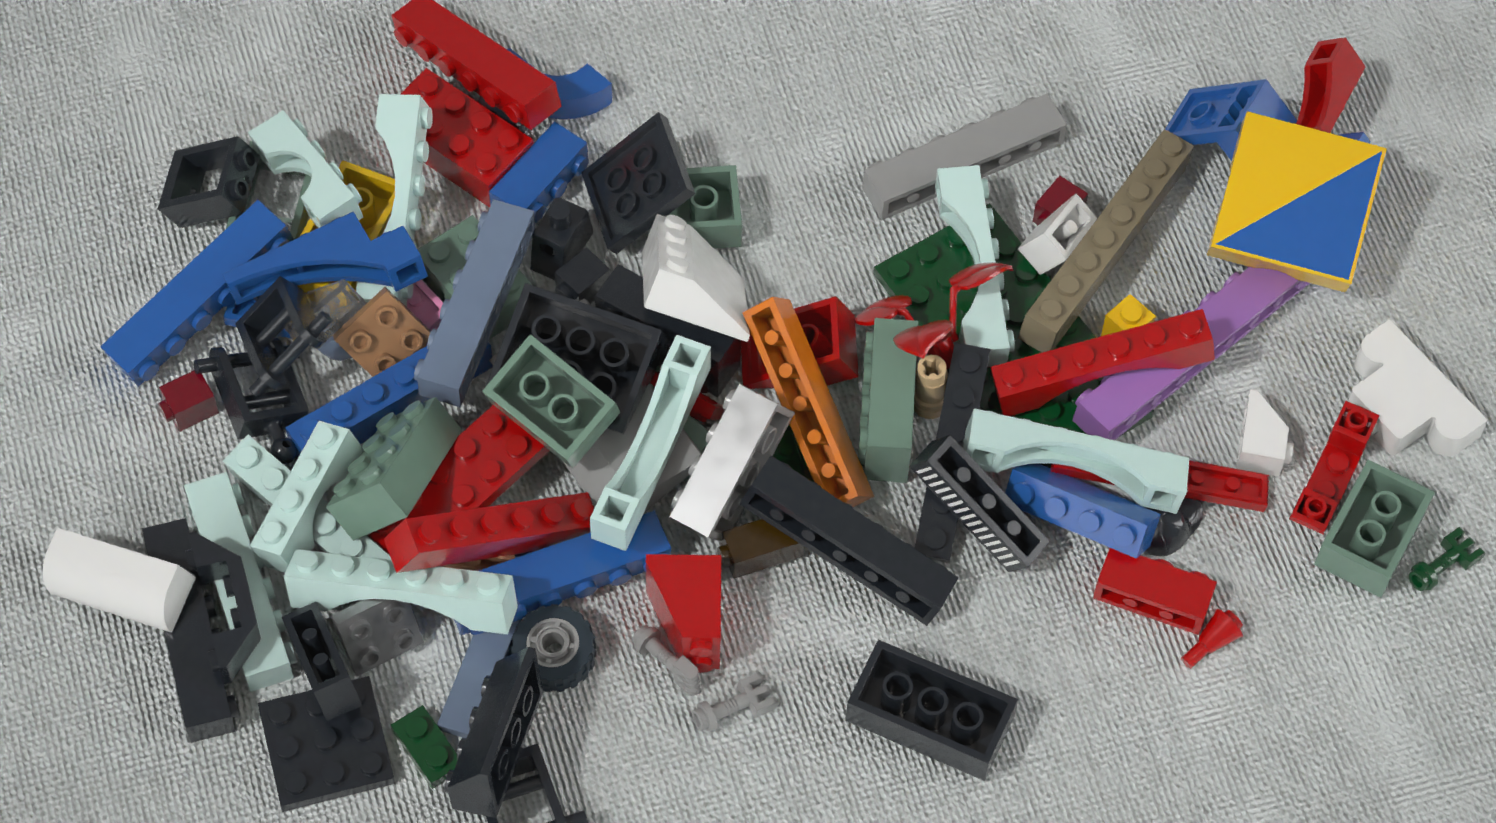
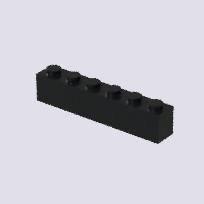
M771 455L739 503L926 626L940 611L959 578L948 571L945 566L928 558L911 544L905 543L885 530L882 525L871 521L856 511L851 505L842 502L825 491L817 483L811 482L794 471L788 464L777 460Z
M186 518L142 528L148 556L177 564L196 577L172 633L164 630L189 740L193 743L236 732L233 718L240 717L235 694L227 696L220 671H212L207 651L214 648L211 634L220 632V628L212 629L210 618L217 616L212 595L205 596L202 586L209 584V582L201 584L198 572H190L185 550L192 549L189 535L198 534L197 530H189Z

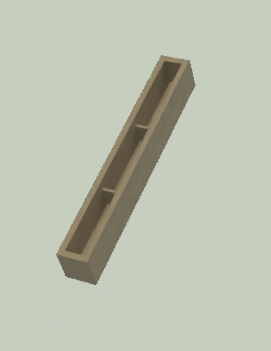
M1166 129L1161 132L1026 313L1018 339L1042 353L1053 350L1184 173L1194 145Z

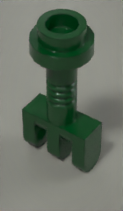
M1458 527L1445 536L1440 544L1446 552L1429 564L1423 561L1416 563L1409 573V581L1419 591L1431 590L1438 584L1437 576L1454 563L1458 562L1467 570L1480 561L1486 553L1481 548H1478L1469 554L1468 551L1475 545V541L1469 537L1459 544L1457 541L1463 537L1465 531Z

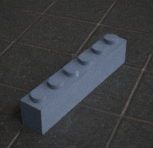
M493 199L489 211L482 212L478 222L479 234L476 241L471 240L466 250L465 260L467 262L464 269H458L455 274L451 299H445L441 307L440 325L438 329L433 328L430 332L427 342L428 353L425 360L419 359L416 365L414 380L418 382L420 396L430 399L437 397L440 402L457 407L462 406L535 230L533 210Z

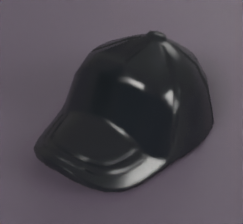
M1184 498L1177 514L1145 507L1161 514L1151 545L1146 550L1147 553L1153 556H1168L1179 550L1202 521L1203 507L1200 500Z

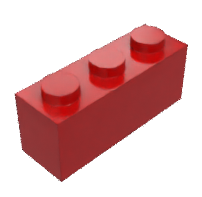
M1109 548L1096 584L1093 599L1199 635L1217 581L1209 579L1207 575L1201 572H1188L1176 568L1173 564L1163 559L1153 560L1141 555L1136 559Z

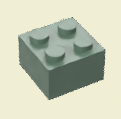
M736 165L686 168L695 195L669 215H675L684 219L714 249L742 247V218Z

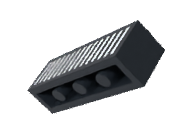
M951 435L931 441L910 464L909 468L1008 572L1028 568L1050 542Z

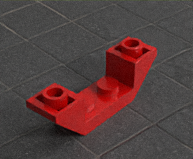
M1345 401L1332 428L1328 442L1289 520L1324 535L1358 466L1380 415Z

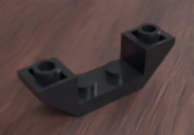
M197 533L190 534L189 538L192 549L185 550L190 572H198L201 584L223 579L227 598L235 596L237 607L230 609L234 629L211 634L214 648L207 650L212 671H220L224 684L230 683L261 640L241 556Z

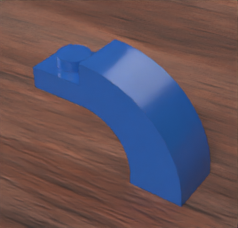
M508 48V49H507L508 51H510L511 53H513L514 55H516L517 57H519L520 59H522L523 61H525L526 63H528V62H527L526 60H524L520 55H518L514 50H512L511 48ZM588 63L578 71L567 75L555 76L543 73L556 82L562 105L561 108L548 118L563 120L581 118L594 114L612 103V83Z

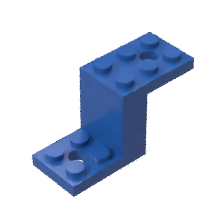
M1263 79L1190 89L1165 129L1192 145L1217 142L1232 161L1241 124L1247 111L1296 124L1297 119L1268 80ZM1364 132L1338 134L1339 136L1369 144L1371 142Z

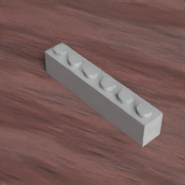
M1047 93L1037 98L1030 97L1006 111L999 110L980 122L968 123L949 135H939L925 145L915 149L908 148L894 158L871 164L864 170L862 189L880 219L884 220L936 198L935 184L938 168L979 165L981 178L1064 144L1067 123Z

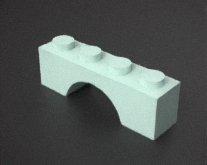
M282 110L248 132L256 152L260 154V158L274 175L283 172H301L312 177L310 185L301 196V199L310 219L318 228L353 211L358 220L363 218L358 205L362 201L359 192L352 183L344 184L342 181L344 177L338 166L333 161L328 164L324 160L326 155L316 140L309 142L306 138L308 133L298 119L292 121L285 111Z
M318 421L250 544L252 550L267 568L285 573L296 549L313 550L315 546L313 520L322 496L329 487L346 478L349 473L348 466L360 457L364 451L349 429Z

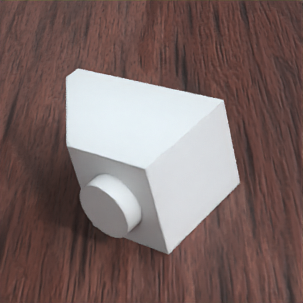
M1075 194L1039 224L1020 245L1018 250L1036 271L1042 275L1067 260L1097 220V217L1083 200Z
M1250 389L1245 404L1236 469L1279 477L1283 464H1290L1294 443L1287 442L1289 427L1258 390Z

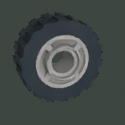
M551 604L548 607L541 606L534 612L530 611L527 613L525 618L517 624V630L512 636V654L527 647L536 648L543 691L563 692L565 691L564 689L570 687L572 689L578 686L580 681H584L588 677L589 671L593 670L595 665L594 658L597 657L594 633L589 622L584 620V616L579 611L575 612L571 607H561L558 604ZM551 644L563 645V648L556 653L545 651Z

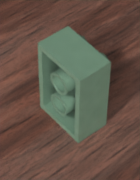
M473 215L418 249L428 275L423 281L442 302L445 299H451L454 292L452 286L455 274L458 269H464L467 262L465 254L468 244L471 240L476 241L479 234V221ZM520 269L517 272L490 339L508 328L525 283L532 285Z
M531 334L482 390L490 403L572 469L620 414L617 404Z
M1368 459L1322 543L1314 565L1382 598L1421 524L1435 492Z

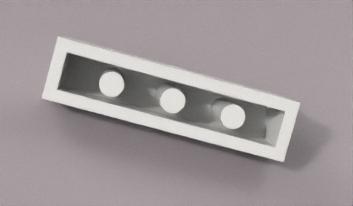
M58 527L47 549L43 563V581L49 593L171 633L196 578L177 564Z

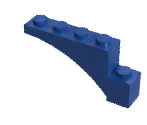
M354 211L222 274L236 305L263 295L279 276L296 286L328 281H359L393 287L395 292L428 277L422 257L404 226L385 232L380 237L370 241Z

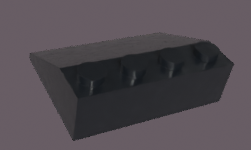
M525 283L486 385L531 334L617 404L620 414L607 429L624 434L656 370L667 340L663 331Z

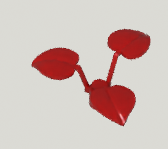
M987 262L975 264L959 271L949 279L950 285H952L950 288V321L936 320L923 326L908 328L893 338L894 344L901 350L922 359L925 358L926 354L927 356H939L945 361L946 370L949 369L954 349L953 342L959 340L956 332L958 292L977 287L1004 271H1013L1012 266ZM889 296L868 306L854 320L856 324L863 326L874 325L875 318L891 319L896 315L903 316L906 320H914L906 309L913 302L909 296Z

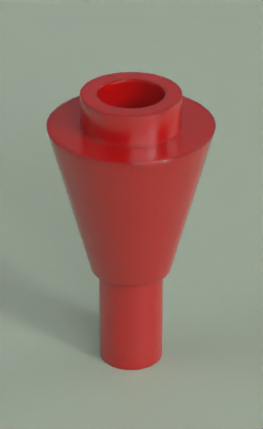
M1216 609L1197 639V643L1181 657L1182 662L1192 669L1205 655L1211 654L1243 637V633L1240 630L1243 626L1241 620L1228 609L1225 612Z

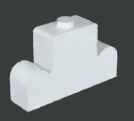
M1390 319L1366 335L1362 340L1355 360L1356 370L1365 379L1353 387L1348 402L1380 415L1371 436L1390 455L1398 454L1424 434L1428 435V443L1431 449L1442 456L1458 454L1481 437L1488 419Z

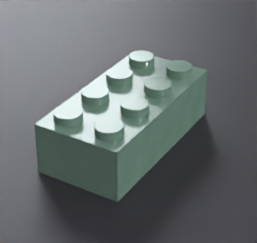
M875 318L873 332L866 331L858 459L861 466H864L867 480L907 483L912 450L916 356L898 348L894 344L893 338L908 328L918 326V321Z
M437 397L423 403L420 400L415 401L402 413L397 415L389 413L376 424L378 428L376 433L362 445L364 451L360 457L348 466L349 473L346 478L334 487L333 492L335 494L326 508L353 541L404 519L409 515L462 431Z

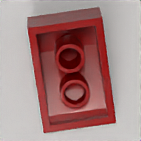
M835 296L794 308L826 385L829 386L859 377L855 315L840 299ZM750 332L747 342L741 340L743 386L749 389L774 388Z

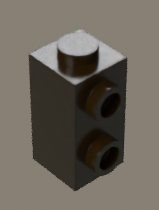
M763 519L722 531L721 546L717 547L718 555H721L723 568L729 567L735 579L803 557L804 546Z

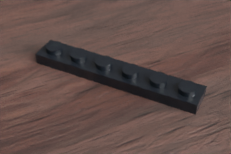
M955 342L936 439L951 435L963 448L965 431L973 409L980 408L991 349ZM926 487L915 548L932 560L950 563L958 518L928 487Z

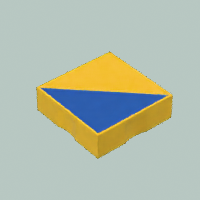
M1247 111L1241 124L1230 165L1227 187L1218 210L1207 256L1252 268L1277 270L1300 281L1346 292L1352 284L1387 148Z

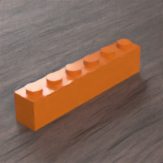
M771 297L744 311L742 314L781 405L795 412L789 424L814 482L834 497L852 507L875 497L790 299Z

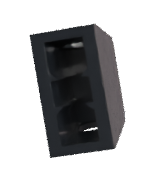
M560 197L554 199L532 235L531 270L555 281V271L584 249L593 235L589 212L585 208Z

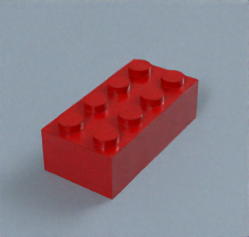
M425 68L401 93V95H421L432 109V126L426 132L429 156L427 162L423 163L490 208L489 191L534 144L533 139L428 68Z

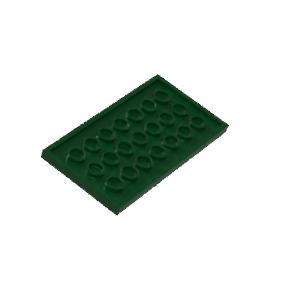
M989 203L986 205V208H992L994 216V229H990L991 238H997L999 245V259H995V263L1011 265L1013 271L1007 270L1003 272L1004 289L1000 290L1001 298L1007 299L1009 304V320L1005 321L1007 330H1012L1014 334L1015 349L1009 352L1007 362L1042 353L1018 339L1026 313L1051 280L1046 273L1040 275L1018 250L1022 243ZM949 225L874 266L873 274L890 296L905 295L912 299L913 303L906 307L913 319L918 321V326H923L936 320L950 321V288L952 285H950L949 279L959 271L975 264L965 242ZM978 286L968 290H961L957 294L956 332L958 338L961 321L972 306L978 292ZM1078 316L1054 349L1096 337L1080 316ZM987 367L979 410L992 411L1003 415L994 386L991 367ZM1104 377L1069 389L1040 408L1010 417L1027 419L1032 422L1062 427L1086 434L1072 421L1077 408L1075 402L1085 390L1089 388L1094 390L1101 385L1100 383ZM1154 410L1149 412L1146 416H1144L1141 420H1139L1136 424H1134L1123 434L1127 433L1128 431L1134 429L1135 427L1151 419L1153 417ZM1039 463L1043 466L1051 468V463Z

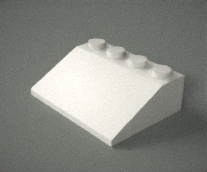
M657 214L642 250L644 308L747 342L750 332L742 314L747 310L744 278L684 219L675 215H667L665 217Z

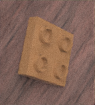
M384 287L333 335L335 342L374 377L426 347L431 330L392 292Z

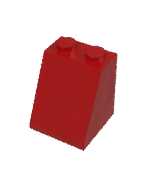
M646 554V594L675 655L678 658L684 655L698 668V673L720 669L721 555Z

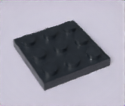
M660 112L652 116L581 172L606 247L615 254H618L652 228L657 214L666 217L695 195L668 118Z
M370 676L351 680L362 706L329 721L326 720L313 690L258 703L282 812L395 784Z

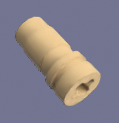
M928 355L924 359H920L916 370L914 411L925 419H936L941 415L947 385V371L945 361L939 356Z

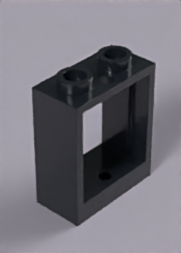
M239 136L174 151L158 210L180 228L243 214L260 154ZM223 168L217 189L200 193L206 171Z

